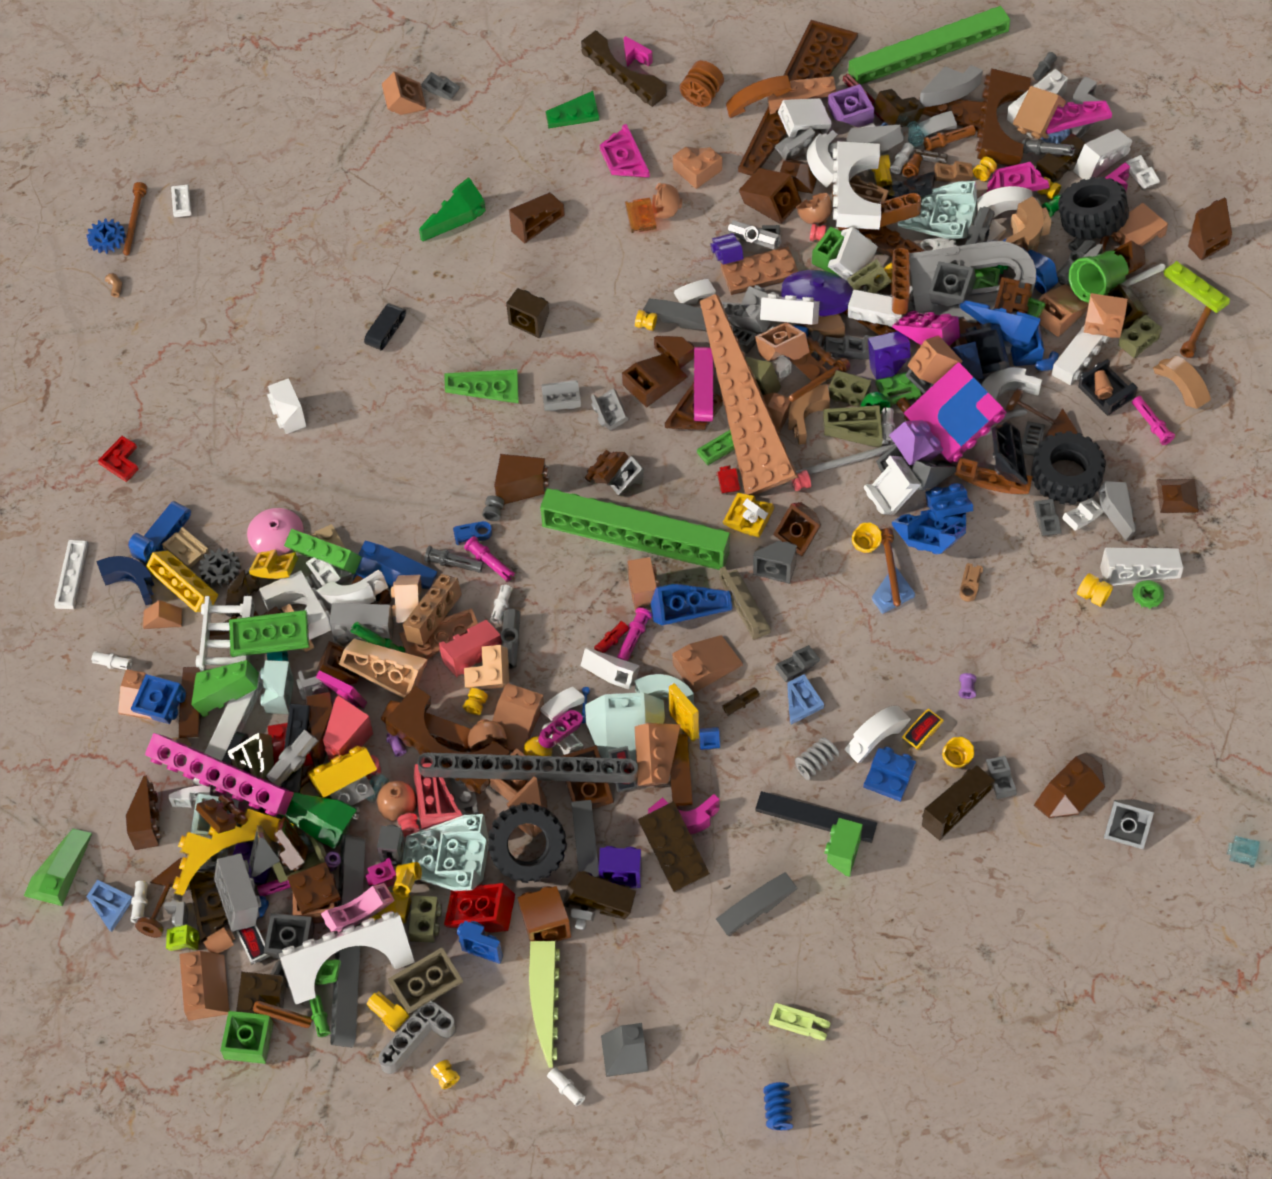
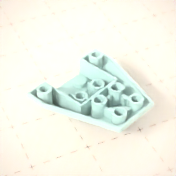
M961 181L934 188L932 194L921 197V214L898 222V226L945 239L966 238L970 225L974 224L977 211L976 181Z
M644 692L605 694L585 705L586 725L595 745H597L601 758H610L608 750L628 746L630 758L636 761L634 726L646 723L664 724L665 721L664 700ZM606 768L607 773L613 772L611 768Z
M483 814L463 815L406 836L402 864L418 862L422 870L421 881L453 891L473 890L483 881L489 838L485 816Z

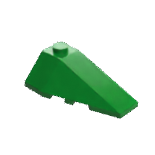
M469 177L455 187L452 191L453 195L448 201L444 200L441 203L442 206L437 214L432 213L419 228L421 241L424 242L460 227L483 215L486 211L484 198Z
M294 792L286 814L281 816H286L291 823L304 832L335 849L341 844L343 835L346 834L357 809L338 799H327Z

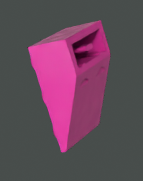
M910 311L892 325V328L920 345L926 339L938 335L948 346L960 338L959 318L948 313L935 315L933 312L923 314L918 313V311Z

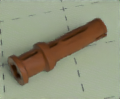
M970 125L945 134L939 132L936 136L924 137L923 144L928 151L938 147L944 148L948 143L974 136L976 130L974 125Z

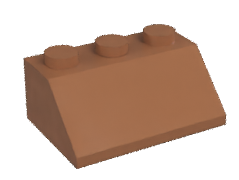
M205 951L179 954L184 1013L188 1021L228 1015L230 1008L225 956Z

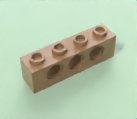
M441 574L403 623L407 641L424 646L461 597L462 593L458 578Z

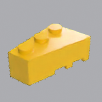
M356 746L350 749L348 754L344 756L339 755L333 758L331 762L322 764L307 772L316 792L324 798L372 773L377 768L367 748Z

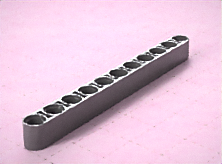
M423 753L418 758V770L424 777L531 780L533 777H536L539 781L632 783L636 780L638 773L636 761L619 758ZM427 762L432 764L430 767L422 766L424 763ZM450 763L452 766L444 768L443 764ZM464 764H471V765H472V767H471V768H468V769H466V768H464V767H462V766H463ZM486 764L493 766L490 769L483 768ZM505 765H511L513 768L510 770H505L503 767ZM527 765L533 767L531 770L528 771L523 769V767ZM546 766H551L553 769L551 771H545L543 768ZM571 767L573 768V770L567 772L564 770V768ZM586 767H590L593 769V771L585 772L583 769ZM611 768L613 772L606 773L604 769ZM629 768L632 769L634 772L628 774L625 773L624 770Z
M343 835L338 888L341 900L338 901V907L351 902L363 894L364 837ZM360 946L347 947L335 953V960H340L341 965L337 981L333 982L330 1043L333 1046L353 1048L355 1044Z

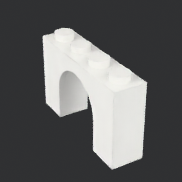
M302 571L259 588L268 611L275 606L281 609L288 604L307 605L305 610L308 613L309 640L331 631L329 623L330 614L328 611L324 612L326 609L322 600H318L319 596L316 589H311L312 583L308 576L304 577Z

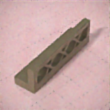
M725 566L720 568V581L724 589L730 591L731 601L752 639L755 640L771 633L767 621L738 570L736 569L728 573Z

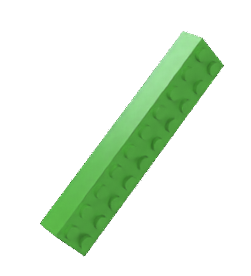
M547 488L540 506L542 527L717 570L726 565L730 553V533L723 529H713L702 524L696 525L686 520L659 516L649 511L643 512L632 507H622L611 502L598 501L595 498H585L578 494L565 493L558 489L552 490Z

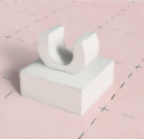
M746 499L743 503L748 508L743 513V517L754 524L758 516L763 520L767 517L768 513L749 499Z

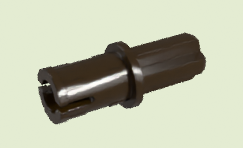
M753 687L741 695L737 694L733 700L723 704L722 708L727 716L742 707L746 708V704L760 697V693L757 688Z

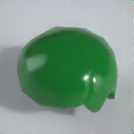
M873 391L864 397L860 407L879 406L880 414H882L883 408H890L891 402L883 393Z

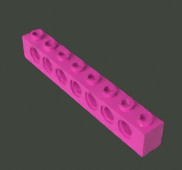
M153 733L145 755L151 758V762L158 765L164 763L167 765L166 769L176 773H178V770L184 772L183 776L192 780L197 778L200 780V784L207 787L213 785L216 787L215 790L227 795V792L233 794V799L241 802L247 800L249 801V806L260 809V807L265 808V813L275 817L277 814H286L294 792L161 734ZM203 764V770L200 772V767ZM219 772V773H220V776H219V778L217 779V778H216V775H217V773ZM236 779V785L233 787V781ZM252 786V787H253V791H252V793L250 794V793H249V789H250V787ZM269 793V800L266 802V795Z

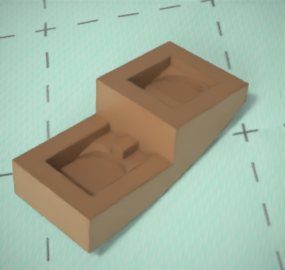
M955 161L954 165L936 163L934 167L936 181L958 182L973 179L971 163Z

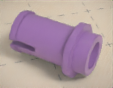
M388 733L386 741L390 743L395 757L406 754L407 750L401 738Z
M329 852L326 854L324 861L332 872L340 864L341 858L338 853Z

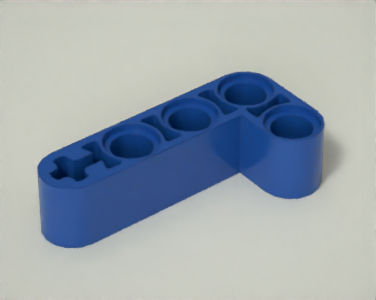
M1029 250L1027 253L1030 255L1036 268L1035 288L1041 294H1045L1058 283L1055 263L1050 258L1036 251Z
M172 501L144 536L139 533L132 535L128 543L132 557L147 565L152 553L164 551L165 549L162 544L176 532L178 533L191 516V510L176 501Z

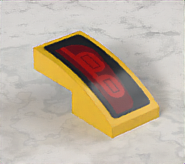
M927 709L911 725L902 738L919 750L929 736H933L944 720L930 709Z

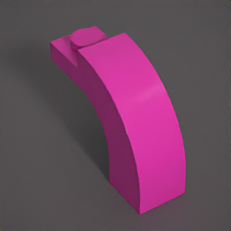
M713 794L694 810H679L690 835L701 832L710 826V816L713 817L719 811L720 799ZM662 797L648 809V814L669 803Z

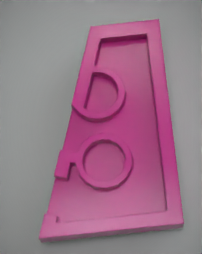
M319 670L316 676L317 679L356 708L358 706L363 709L365 708L367 701L354 687Z

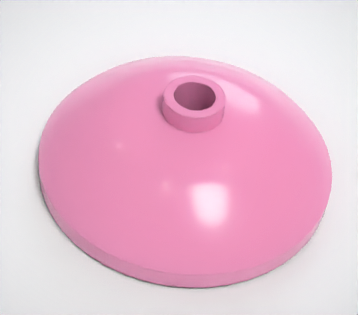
M271 508L253 518L248 527L247 537L251 548L256 553L276 549L278 556L293 552L284 546L291 529L304 533V527L301 519L294 512L284 508Z

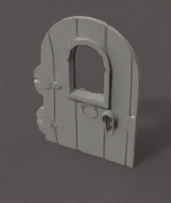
M990 241L909 254L915 308L918 313L933 312L935 315L948 313L951 316L964 318L969 323H977L976 319L959 308L961 303L949 307L931 303L928 292L938 261L972 267L974 269L997 265L1010 266L1016 274L1014 280L1020 281L1019 288L1024 289L1025 283L1032 284L1031 291H1033L1036 282V268L1030 255L1021 247L1010 242ZM999 286L973 289L971 295L965 301L985 304L993 310ZM1017 295L1015 303L1020 304L1022 297Z

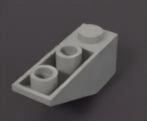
M721 302L731 325L753 333H764L772 322L770 320H760L761 305Z
M1105 481L1098 491L1101 508L1125 541H1128L1136 531V523L1133 521V507L1130 505V492L1127 489L1126 482Z

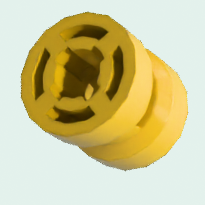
M983 157L980 164L976 165L973 169L974 176L980 181H986L990 174L997 169L996 162L990 157Z
M1044 177L1048 181L1050 188L1038 190L1037 193L1045 194L1048 199L1053 200L1059 194L1061 185L1053 183L1051 179Z
M638 310L635 327H645L647 330L654 331L657 314H648L643 310Z
M471 688L468 693L469 698L464 702L463 709L470 714L480 715L483 710L482 705L487 701L488 695L480 689Z
M447 1059L437 1063L431 1070L434 1078H438L439 1085L444 1090L452 1087L460 1079L458 1073L451 1069L452 1065Z

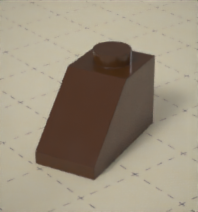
M654 337V348L660 354H665L680 369L694 359V345L683 337Z

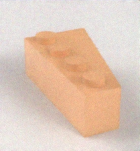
M353 639L344 649L339 665L405 698L414 686L418 687L428 659Z

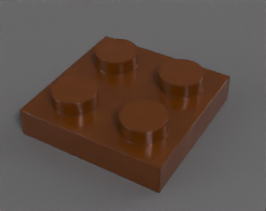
M326 862L287 877L302 915L341 900Z

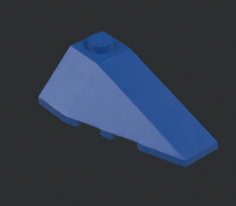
M964 301L959 306L960 309L981 324L990 322L992 326L999 324L1003 340L1010 342L1014 347H1022L1028 344L1040 323V318L1025 313L1009 314L1006 312V309L991 310L988 305L971 301Z
M365 540L358 554L362 559L353 576V580L357 575L366 578L379 570L382 572L388 588L393 587V582H396L397 576L421 575V589H430L437 576V571L383 545Z
M681 584L656 587L651 601L653 622L667 625L732 610L730 591Z

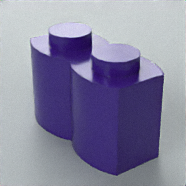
M734 233L712 238L713 243H710L711 251L715 253L717 261H720L723 265L744 259L742 246Z

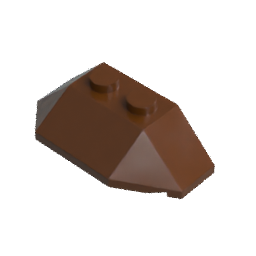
M1087 752L1075 756L1049 782L1034 806L1049 819L1079 815L1105 789L1102 765Z

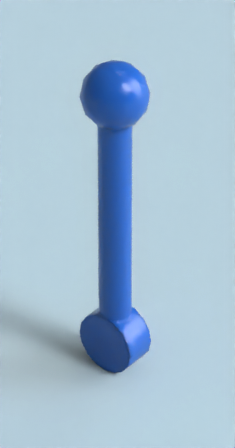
M588 687L582 688V694L585 698L582 707L583 720L581 723H586L585 705L587 704V695L590 693Z

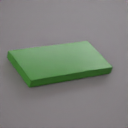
M307 610L229 620L231 657L309 648Z

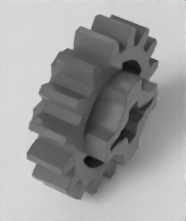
M220 548L217 549V552L210 550L211 555L205 554V560H200V575L202 579H205L206 584L211 582L212 587L219 584L220 588H222L224 583L229 585V581H233L235 576L240 574V561L238 556H235L233 551L229 553L227 548L224 552H221Z

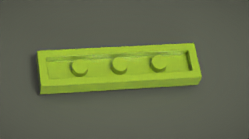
M1178 261L1164 270L1165 277L1214 312L1218 313L1230 304V298Z

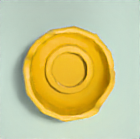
M871 522L861 523L851 536L852 545L860 552H873L881 543L882 532L877 525Z
M538 736L528 739L523 747V754L526 756H552L553 747L545 748L541 746L538 742Z
M953 737L942 750L943 760L952 768H964L974 757V746L970 740L964 737Z

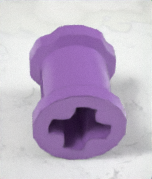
M971 673L961 674L959 677L961 682V689L958 692L959 696L964 699L974 698L976 696V691L974 690L976 676Z

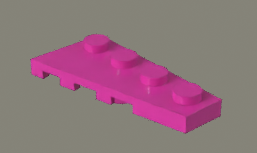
M1086 101L1083 104L1067 102V105H1064V107H1057L1045 133L1051 134L1112 118V112L1106 101Z

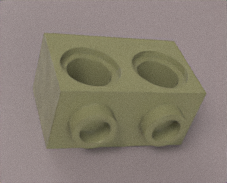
M877 259L847 278L853 290L876 293L886 288L892 282Z
M1147 315L1141 319L1138 318L1130 328H1126L1121 332L1118 346L1130 356L1136 358L1160 338L1162 327Z
M836 370L829 386V397L835 401H842L852 406L860 407L864 397L870 393L871 380Z
M413 895L408 931L410 942L435 943V937L439 936L440 923H437V920L442 915V904H439L437 897ZM426 907L432 908L429 912L422 911ZM424 926L430 927L427 931H420Z

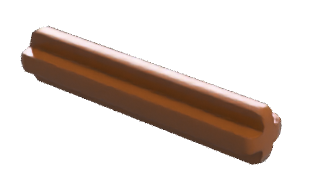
M261 1001L254 1003L253 1011L256 1013L268 1015L304 1028L311 1026L312 1019L309 1016Z

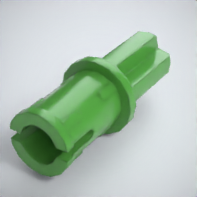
M315 995L316 998L309 1000L313 1013L311 1019L316 1026L317 1036L325 1037L331 1034L327 1022L328 1014L324 1012L320 996Z

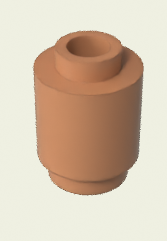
M223 927L208 936L204 944L210 953L220 954L234 945L232 941L235 940V937L230 929L225 930Z

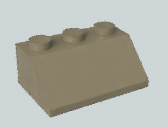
M443 948L436 950L388 978L391 990L408 1014L463 983L461 976Z

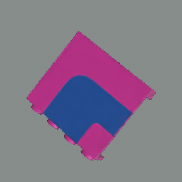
M959 362L904 412V415L910 421L923 420L930 426V431L941 443L940 446L943 449L941 454L950 464L957 462L963 456V452L974 447L977 440L981 436L988 434L991 427L995 423L1001 422L1006 414L1004 408Z

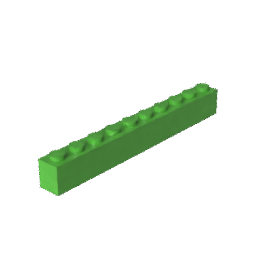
M1002 6L991 8L938 29L930 30L924 34L916 35L913 38L849 60L848 72L862 85L1009 31L1010 18Z

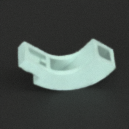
M654 674L634 680L636 693L644 692L656 698L669 700V686L675 683L690 702L694 703L692 690L675 677Z

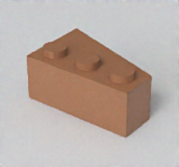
M646 723L634 726L638 786L667 784L680 724Z

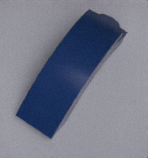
M112 556L96 561L105 586L118 581H130L138 586L145 605L153 603L150 596L154 595L151 586H154L148 569L141 562L125 556Z

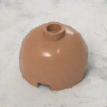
M658 183L655 188L658 190L657 195L653 194L652 214L656 213L654 218L660 219L673 217L678 209L682 207V198H680V194L674 186Z
M827 193L816 194L812 196L813 199L809 201L806 199L798 204L796 209L804 222L817 224L818 226L827 222L826 219L832 213V202Z
M488 719L478 721L468 734L470 752L484 749L493 741L504 748L508 745L504 728L499 723L489 721Z
M392 781L382 786L378 792L377 805L380 814L385 819L395 821L401 815L415 812L417 798L415 791L409 784L403 781Z

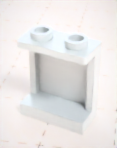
M820 98L783 100L778 111L789 137H796L798 130H808L809 128L820 129L823 135L824 133L827 134L831 128V119L828 117L826 108Z
M853 227L842 230L841 235L845 238L836 259L830 260L828 264L831 270L845 280L871 263L878 247Z
M889 456L886 460L889 466L873 484H866L863 487L867 492V496L873 500L877 510L883 515H894L921 486L917 477L900 456Z

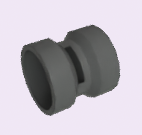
M488 496L482 516L489 521H499L501 518L500 510L503 509L504 500L498 496Z

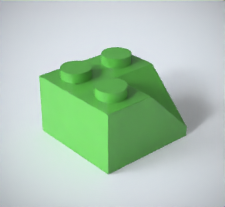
M839 818L837 825L833 824L830 842H827L824 854H828L827 862L845 876L850 877L861 842L863 824Z
M229 1011L220 1050L224 1060L266 1064L274 1025L271 1017L262 1014Z

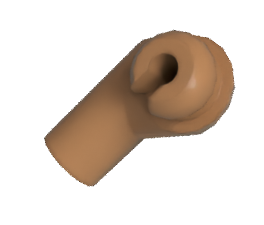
M109 273L106 275L105 281L113 286L111 295L119 297L123 283L116 274Z

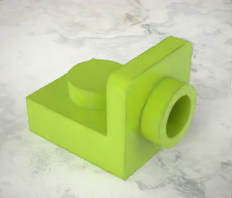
M189 925L167 929L166 949L174 951L188 947L192 950H198L200 940L198 930Z

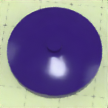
M822 270L795 272L785 278L781 289L782 297H785V295L796 296V299L813 297V301H820L819 316L835 315L847 310L853 293V288L847 280L839 275Z

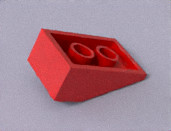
M504 883L476 886L473 890H451L444 926L458 928L460 923H464V921H476L484 927L485 932L509 931L516 894Z

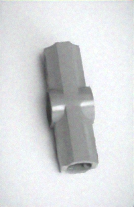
M735 220L732 221L728 228L729 234L734 233L737 238L777 250L782 241L779 234ZM756 231L757 235L753 238V234Z
M304 730L294 743L289 745L280 754L279 761L273 766L266 777L272 783L281 787L292 772L297 771L302 766L306 755L317 744L318 740L311 733Z

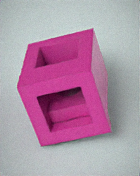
M390 858L367 868L368 874L365 875L369 886L385 883L387 887L395 884L397 879Z

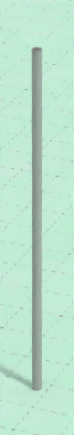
M1022 407L1011 412L1008 411L1003 420L1025 415L1027 410ZM895 443L796 470V473L799 474L807 470L810 475L885 454Z

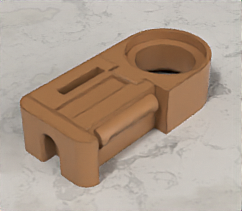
M966 564L959 593L962 600L966 602L975 600L978 593L980 576L983 571L982 566L977 565V567H973V564ZM966 588H970L974 591V593L972 595H966L964 594L963 590Z

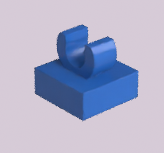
M719 727L699 729L700 750L720 748Z

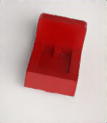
M730 465L719 467L720 471L716 472V476H718L721 494L740 490L736 468L731 469Z

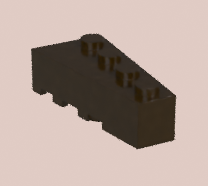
M978 765L968 769L962 778L953 783L950 788L924 808L922 827L940 841L993 790L995 780Z

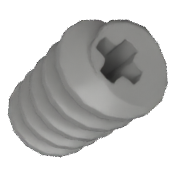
M820 738L818 742L807 749V752H803L801 757L795 758V765L800 774L806 780H810L808 773L813 776L816 775L814 768L821 771L822 766L820 763L827 766L828 762L826 759L833 761L834 757L832 754L838 757L839 751L828 739Z

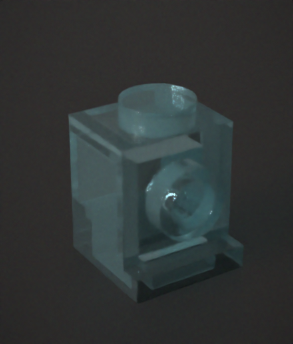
M1235 836L1233 843L1229 842L1227 854L1230 855L1229 861L1246 864L1253 868L1257 860L1260 841Z

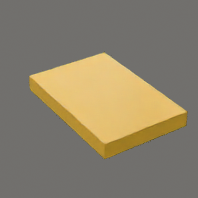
M673 683L669 686V715L677 724H680V728L694 742L699 739V711L677 685Z

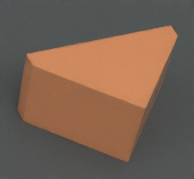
M161 600L157 601L144 610L143 629L182 627V608Z

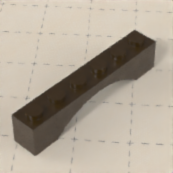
M595 30L581 41V52L585 57L590 58L595 65L600 66L608 75L613 76L621 85L626 86L631 93L640 97L644 103L653 107L667 96L666 84L655 75L637 73L621 65L611 54L607 38Z

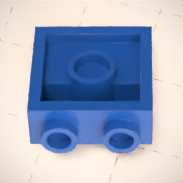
M954 483L948 487H935L925 491L927 506L936 518L974 511L973 504L967 496V490L962 484Z
M146 674L131 706V710L135 713L149 716L155 721L170 724L178 716L177 708L179 703L184 702L186 698L185 688L180 683Z
M889 747L878 748L863 788L901 802L915 770L916 761H913V757L908 754H902V756L895 754L894 750Z
M476 921L460 923L457 935L459 936L462 951L500 964L503 958L500 941L492 935L486 936L484 927Z

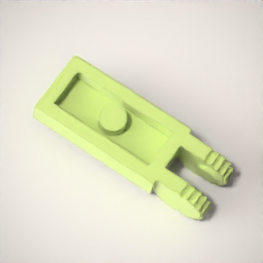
M778 1003L774 1004L769 1019V1025L808 1037L810 1035L815 1039L823 1041L826 1040L827 1034L813 1029L812 1026L815 1024L818 1027L828 1029L831 1024L829 1021L816 1017L814 1014Z

